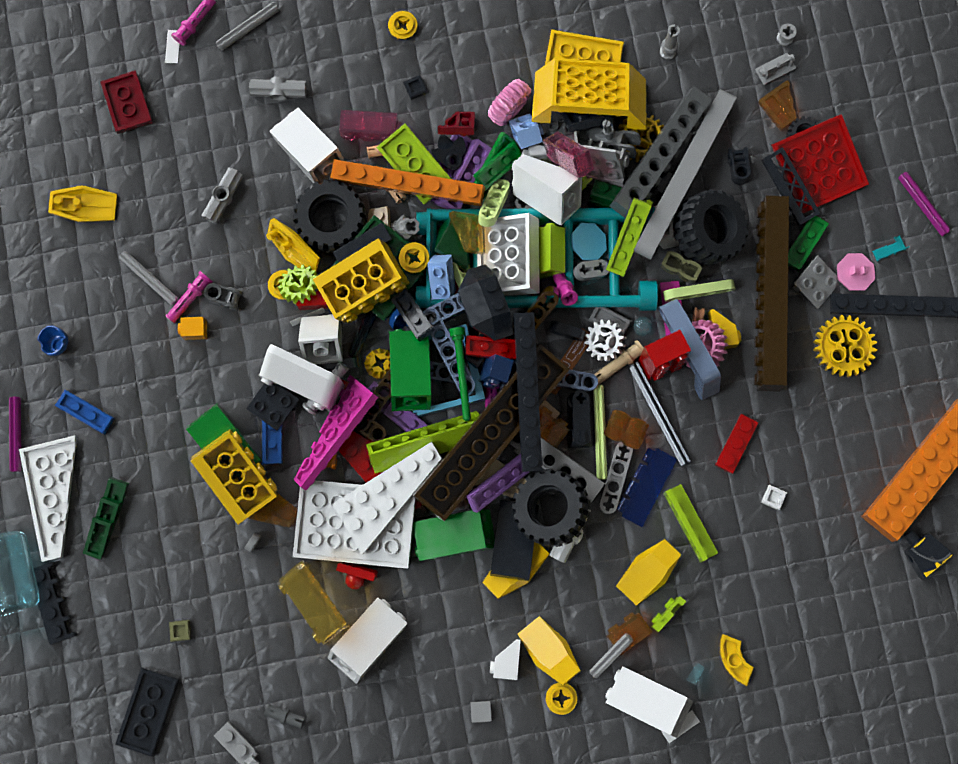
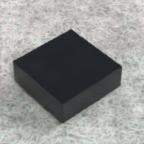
M420 75L403 82L410 100L428 93Z

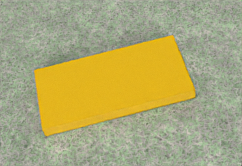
M551 30L545 65L554 58L620 62L624 42Z

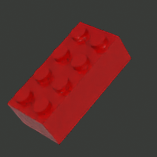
M678 330L645 346L638 362L648 380L653 379L657 381L663 378L664 374L668 371L674 373L680 370L681 366L686 362L691 349L682 331Z

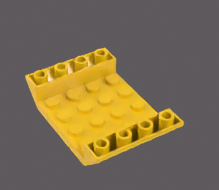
M554 58L535 72L532 122L551 123V111L627 116V128L646 130V79L630 63Z

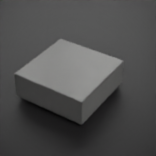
M490 701L470 702L472 723L492 721Z

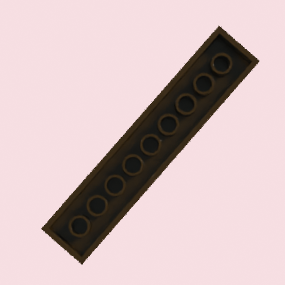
M766 195L756 211V217L759 218V225L756 227V236L759 237V243L756 244V255H759V262H756L755 272L759 273L755 283V291L758 292V299L755 300V310H758V318H755V329H758V336H755L754 347L757 348V355L754 356V366L757 367V374H754V385H757V391L780 392L787 386L789 196Z
M541 344L536 346L539 406L570 370ZM516 371L412 495L442 521L448 518L520 431Z

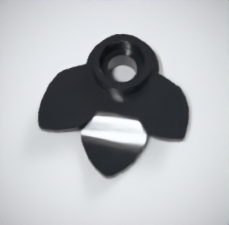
M440 135L437 141L438 148L431 151L432 156L438 163L444 164L447 169L456 170L461 166V157L466 152L465 141L463 137H460L453 142L446 135ZM450 158H453L454 164L450 163Z

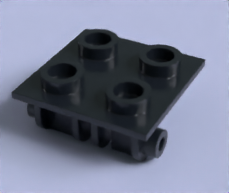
M264 383L246 409L275 430H278L289 413L296 409L299 399L278 384L272 383L270 386Z

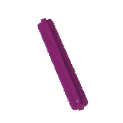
M908 172L901 174L898 179L939 234L944 236L950 232L949 226Z
M14 396L9 398V470L11 472H20L21 398Z

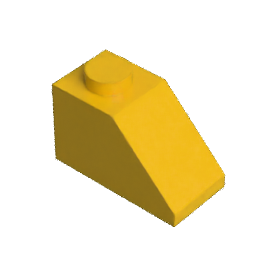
M710 310L708 312V320L720 325L719 328L725 330L722 335L728 337L724 340V343L728 344L724 349L736 348L739 342H741V333L737 330L736 325L716 310Z

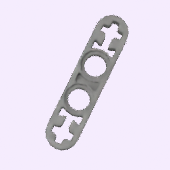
M627 441L619 442L615 448L600 500L599 508L602 513L607 515L614 513L617 509L633 453V447ZM623 445H626V449L629 450V453H625L623 458L627 459V463L623 460L615 459L616 456L620 458L621 451L619 448H622ZM617 463L624 466V472L621 474H617L613 470V466ZM610 482H616L619 485L617 492L609 491L608 484ZM605 493L610 496H617L616 500L612 498L611 505L614 508H610L609 511H606V507L603 506V503H607L609 498L605 497Z

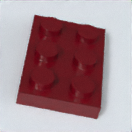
M136 70L100 81L117 134L153 123Z

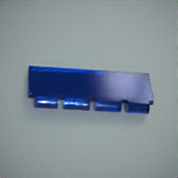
M650 448L647 449L642 461L648 463V465L640 463L633 476L639 480V483L631 480L624 493L630 497V500L622 497L616 509L623 513L621 517L643 527L677 460L675 457L658 448L655 451Z

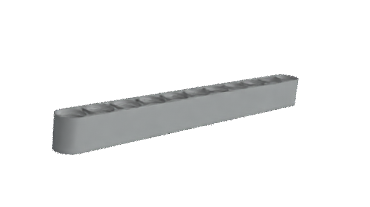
M721 89L719 90L638 240L634 252L650 260L652 259L678 207L737 99L736 96Z

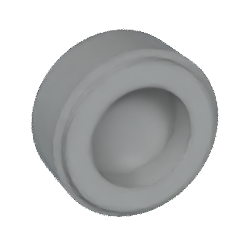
M255 532L244 549L252 552L259 542L261 535Z

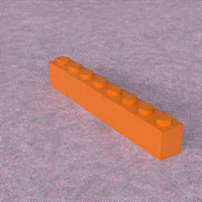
M336 159L333 161L330 177L332 180H338L342 183L482 206L485 187L482 184Z

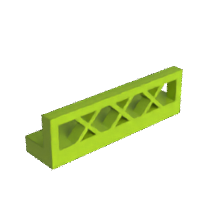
M633 198L607 265V271L624 277L651 209L652 201L647 200V202Z
M680 484L665 491L663 494L700 563L718 554L682 485Z

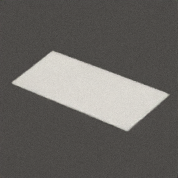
M168 30L165 63H178L179 43L171 36L177 30Z
M320 308L301 317L318 316L325 313V310ZM301 317L290 321L291 325L295 326L301 323Z
M692 710L687 714L677 738L700 722ZM661 731L669 743L676 739V737Z

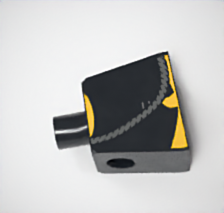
M911 530L904 536L911 545L904 551V554L920 579L927 578L954 555L929 533L919 537L914 530Z

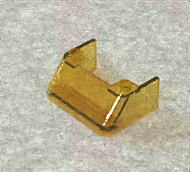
M302 560L279 579L281 584L278 587L284 595H289L314 631L312 636L318 644L322 642L323 645H328L348 631L352 624L346 622L309 569L311 565Z

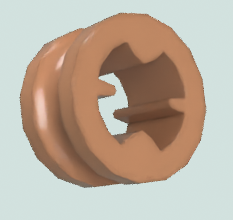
M694 307L692 322L704 320V308L699 310L697 307Z

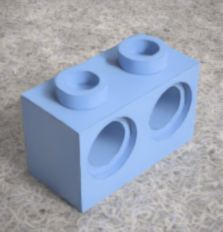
M530 113L508 120L513 138L521 149L543 142L541 135H544L542 126L538 122H532Z
M433 255L427 263L432 299H447L453 296L456 291L452 255Z

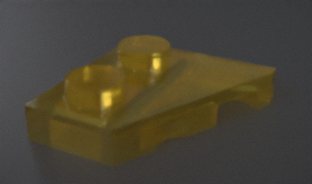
M458 211L450 212L449 217L465 252L484 254L485 230L484 226L478 223L479 215Z

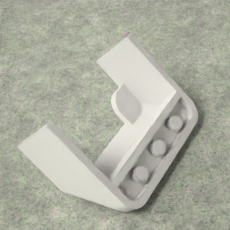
M272 344L269 345L259 374L263 383L270 386L272 383L279 384L314 402V407L322 411L326 408L328 412L336 405L340 397L339 394L345 387L339 376Z

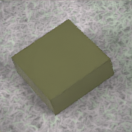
M190 620L169 622L170 642L191 640Z

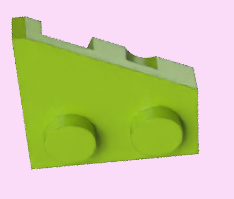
M681 596L675 599L671 597L664 605L666 610L662 614L657 613L651 622L654 624L651 628L659 632L686 601Z

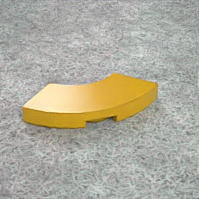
M722 634L720 655L723 665L736 681L747 686L754 667L749 665L742 657V641Z

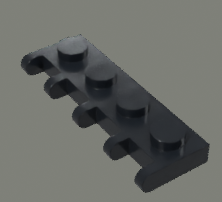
M55 561L28 570L50 645L77 636L76 632L69 634L66 621L71 620L72 617L71 615L64 617L60 605L61 602L66 601V597L58 598L54 585L60 583L61 580L60 578L53 580L50 567L56 566Z

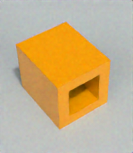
M204 317L181 318V323H178V334L184 340L207 339V320Z

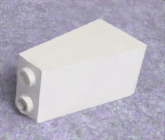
M299 108L289 113L285 119L270 130L275 141L313 183L318 181L319 184H323V180L327 179L332 181L330 177L334 159L345 161L334 143Z
M524 154L514 161L512 165L514 196L558 225H562L581 207V174Z
M377 598L329 652L328 659L357 684L407 625L406 618L399 612L395 613L386 600Z
M623 666L621 670L618 669L614 676L615 684L606 693V703L677 738L693 701Z

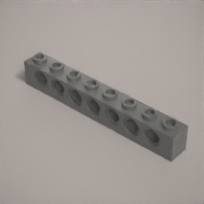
M695 86L687 92L610 204L612 209L626 218L633 201L630 194L644 202L649 199L652 194L650 192L651 188L656 187L662 180L660 175L662 172L666 173L672 165L670 160L672 158L675 159L681 152L679 147L682 143L686 144L691 137L689 132L697 128L701 122L698 120L700 116H704L710 109L708 104L711 102V98ZM679 122H681L685 128L681 127ZM669 136L673 137L675 142L671 141ZM660 151L665 153V157L660 154ZM650 165H653L656 171H653ZM640 179L645 181L646 186L641 184Z

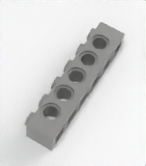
M541 437L542 468L557 471L561 470L563 466L569 467L571 470L570 476L576 480L578 478L586 480L587 485L584 489L588 494L587 499L591 503L605 483ZM513 438L509 444L515 447L514 452L519 455L521 454L520 443H516ZM547 455H552L555 458L554 465L548 466L545 463Z

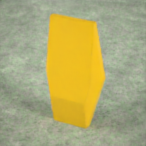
M83 185L50 191L48 213L76 222L115 221L117 194Z
M275 218L271 219L266 234L267 239L272 240L283 257L293 265H296L298 268L301 265H304L305 268L310 266L312 270L317 272L320 257L290 227Z
M663 539L636 556L616 587L637 606L666 583L681 553L666 539Z
M534 542L529 581L550 555L541 544ZM489 572L483 584L497 599H500L528 584L529 581L490 576Z
M540 616L518 633L536 667L562 686L581 672L567 641Z

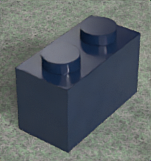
M497 354L484 359L478 381L482 382L483 386L491 389L507 383L514 360Z

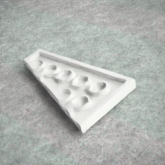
M76 435L19 449L42 562L63 558L77 444Z
M430 442L332 504L362 555H364L370 545L378 538L384 528L393 520L407 503L408 499L442 460L433 442Z

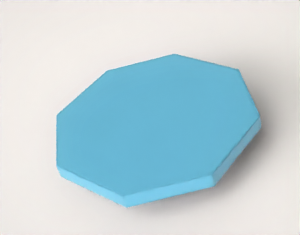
M580 223L571 233L572 249L582 260H598L607 250L606 235L595 223Z

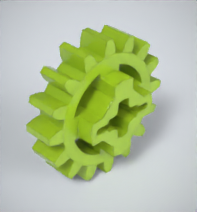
M295 265L294 270L288 268V273L282 274L284 279L278 281L280 283L278 289L283 299L285 298L287 302L292 300L294 304L298 300L304 303L305 298L311 300L310 295H316L315 289H318L313 281V278L318 276L316 271L312 270L310 266L305 268L304 265H301L300 268Z

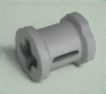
M792 24L781 26L777 35V42L781 46H788L792 43L796 35L795 26Z

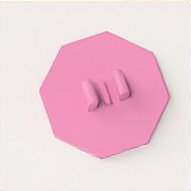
M848 253L837 264L838 281L849 291H865L875 280L874 264L862 253Z

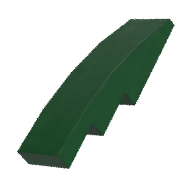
M113 477L108 479L104 496L101 497L96 516L92 519L83 554L100 560L103 558L129 486L128 482Z

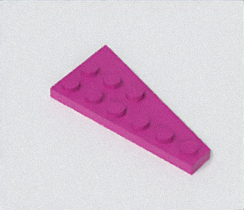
M351 375L347 379L349 384L346 390L342 389L339 394L341 397L339 403L332 407L319 431L321 436L318 442H313L311 446L313 450L310 457L304 459L294 478V481L304 490L313 485L316 477L326 468L333 455L337 454L340 446L350 437L351 432L363 420L364 415L374 406L375 401L378 399L374 393Z

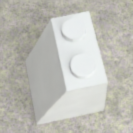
M333 314L301 317L299 346L302 358L313 364L343 362L341 321L335 319Z

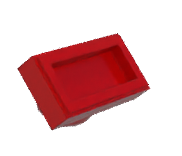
M339 562L336 571L347 574L345 577L346 585L355 590L363 586L364 579L374 581L378 574L377 570L347 562Z

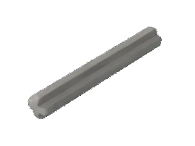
M271 2L216 41L217 47L221 51L226 49L279 11L277 4Z
M123 251L119 255V259L170 305L176 304L178 297L127 251Z

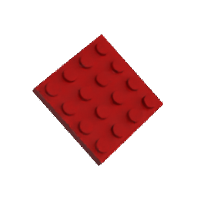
M842 114L771 144L774 152L782 147L784 148L817 207L869 185ZM779 153L776 155L779 166L783 167L785 159ZM784 170L783 176L785 181L792 184L793 173ZM794 187L792 196L795 199L802 200V189ZM803 203L802 213L812 210L811 205Z

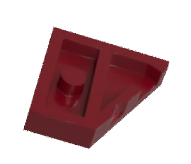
M456 111L452 117L445 120L444 126H438V134L460 135L464 137L474 135L475 112Z

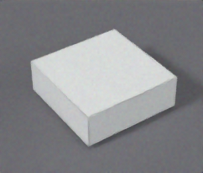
M768 485L761 503L779 511L787 492Z

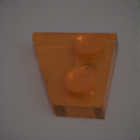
M788 80L758 101L759 105L780 131L797 118L793 108V98L790 94V83Z
M277 493L276 498L248 518L290 528L297 519L298 509Z

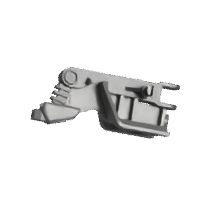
M607 120L603 121V129L591 127L574 132H569L565 123L552 121L546 128V136H542L543 142L538 143V145L529 146L528 150L522 151L521 156L524 154L556 165L560 162V156L574 155L581 161L587 179L592 178V181L588 183L589 185L593 186L597 179L623 187L625 184L624 168L628 167L629 158L636 157V150L632 145H640L641 139L637 132L615 131L609 120L608 122Z

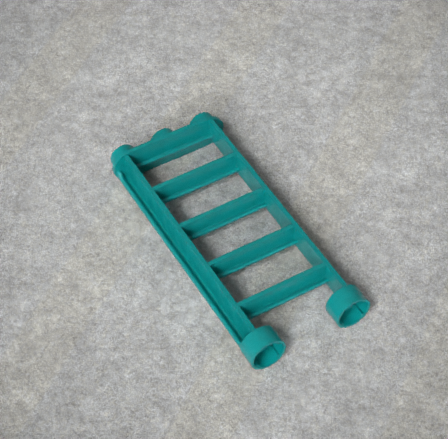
M651 207L640 237L654 213L655 207ZM427 208V212H417L416 220L419 222L417 235H426V249L429 252V258L431 259L433 255H437V252L434 251L437 241V226H442L447 218L454 214L467 222L468 226H473V268L477 267V221L480 209ZM534 208L502 209L499 217L530 213L539 219V225L555 223ZM579 208L562 224L563 228H565L564 274L567 281L572 283L573 291L574 274L571 241L573 225H579L580 223L608 225V259L610 260L619 237L618 225H623L626 219L612 208ZM428 268L426 269V286H416V302L421 309H428L445 300L432 299ZM609 271V296H578L576 303L570 306L564 305L561 302L560 296L554 308L635 307L639 311H656L658 298L657 282L639 281L638 295H620L619 275ZM518 295L504 297L509 308H529L538 296ZM547 296L546 305L549 299L554 298V296ZM447 305L444 308H453V306Z

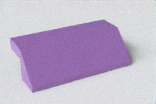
M452 135L450 139L453 142L460 137H463L465 141L466 152L461 157V166L456 170H449L444 164L439 163V165L451 179L474 183L475 178L473 175L482 168L492 148L479 139L471 140L467 136ZM450 158L451 164H454L453 158ZM435 198L430 201L445 209H461L463 203Z

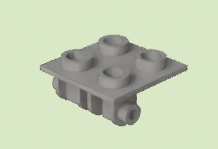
M817 255L793 283L794 286L792 288L796 292L801 291L819 309L840 282L837 275Z

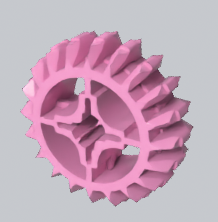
M520 79L513 80L496 96L488 110V117L499 126L506 125L509 122L508 120L513 119L523 109L530 98L532 89Z
M710 320L692 322L698 334L705 331L704 334H701L700 339L716 366H720L719 361L724 360L722 355L728 353L724 350L728 346L727 343H724V340L728 337L722 335L725 330L719 328L720 325ZM686 360V362H684V363H687L686 366L689 367V368H691L690 365L688 364L687 360Z

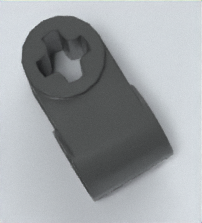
M209 284L204 290V294L210 303L238 311L237 305L240 296L243 295L242 291L217 284ZM213 290L219 291L218 296L215 298L210 297V293Z

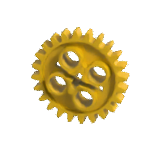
M841 315L839 321L836 317H833L831 319L832 323L827 320L825 326L819 328L821 332L815 334L819 339L813 341V343L818 345L813 351L819 352L815 358H822L819 365L826 364L825 371L831 368L832 375L838 371L839 377H842L845 372L847 377H850L852 372L855 376L859 374V370L864 372L866 370L865 366L869 367L871 365L869 360L875 359V356L871 353L877 351L876 348L872 347L877 344V341L871 340L875 334L868 333L871 327L865 329L864 325L866 322L864 321L859 324L858 317L852 321L851 315L846 320ZM849 333H856L857 340L851 339ZM830 334H836L838 342L832 341ZM844 343L846 346H849V348L846 349L845 347H842V344ZM853 350L859 352V354H860V358H859V359H856V358L853 357V355H852V351H853ZM834 352L840 354V361H837L833 358Z

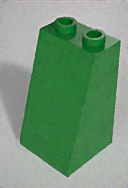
M402 329L389 331L392 411L431 410L429 335L422 341H419L412 331H404Z
M218 403L186 428L201 449L229 429L232 432L236 431L242 438V446L244 448L248 447L253 453V461L256 464L261 461V458ZM222 455L221 460L228 462L230 456ZM234 471L233 476L241 477V471Z
M481 509L478 513L470 510L450 514L445 521L436 517L413 522L412 535L416 539L415 553L419 561H429L494 549L495 534L490 510Z

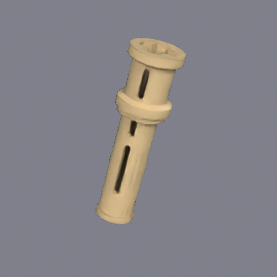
M638 340L634 341V344L628 349H623V353L594 374L598 379V385L627 364L632 365L633 361L640 357L644 348Z

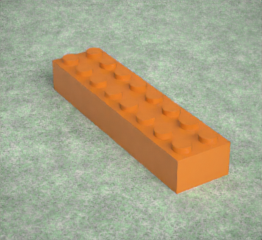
M958 399L955 400L862 515L865 521L891 542L900 539L958 466Z

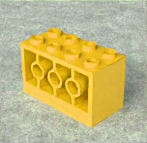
M379 238L313 278L334 318L344 323L355 321L358 318L357 315L362 312L367 313L374 308L373 305L378 302L383 303L390 299L391 294L401 292L410 283L388 244Z
M229 429L191 457V463L236 523L240 524L276 498V491L278 489L271 478L267 480L264 476L266 471L259 462L256 464L253 461L254 455L248 447L244 448L242 446L240 435L236 431L232 432ZM222 455H229V461H222ZM234 471H241V477H234ZM252 487L253 489L251 493H246L245 488Z

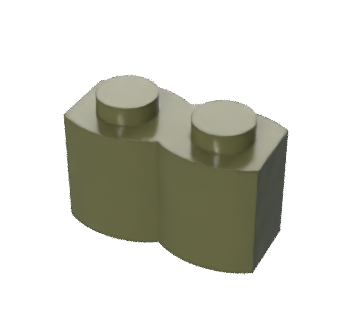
M672 251L667 252L661 264V268L665 272L678 275L683 281L688 283H695L702 270V267L695 261L685 260L680 254Z

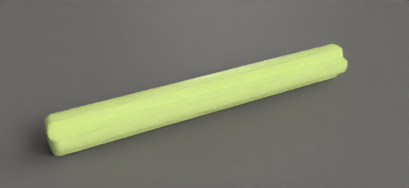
M597 385L593 390L596 477L600 480L607 479L604 386Z

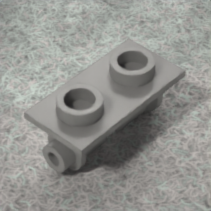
M785 53L756 68L755 71L763 85L795 70L796 67L793 63L795 57L793 54Z

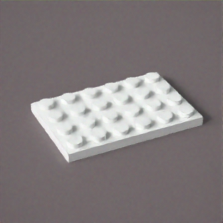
M315 481L307 490L300 487L293 557L408 569L416 499L413 496L408 499L398 514L384 528L364 555H362L332 505L362 485Z

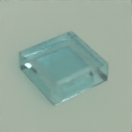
M696 663L686 681L696 684L705 668Z

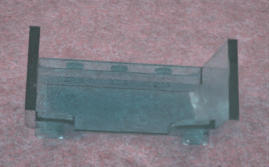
M22 531L0 533V616L34 607L39 602V592L28 541Z

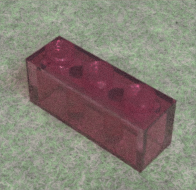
M341 110L340 136L345 140L359 138L363 141H373L375 139L383 142L397 130V113Z
M559 131L542 140L548 159L578 179L594 170L589 150Z

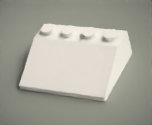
M530 213L498 217L496 223L491 227L481 226L477 221V267L486 264L498 279L504 295L540 293L539 219Z

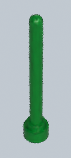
M455 327L449 329L452 341H455L464 421H470L471 414L462 342L464 336H466L465 327Z

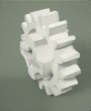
M602 319L600 324L594 322V328L588 327L590 334H585L588 341H585L584 344L589 345L586 349L587 352H592L591 357H597V360L600 361L603 359L610 361V357L616 359V353L622 354L623 352L620 348L626 346L622 343V340H625L626 337L621 336L624 329H618L619 324H613L611 320H608L606 323V320ZM604 328H610L612 331L607 333ZM603 348L607 353H601L598 350Z

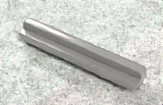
M627 633L624 634L590 669V674L594 678H598L633 642V638Z

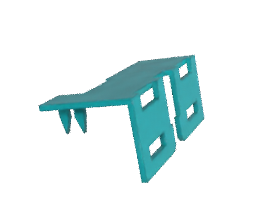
M899 235L894 237L895 243L872 252L876 261L879 262L890 257L893 253L896 255L906 251L910 246L905 248Z

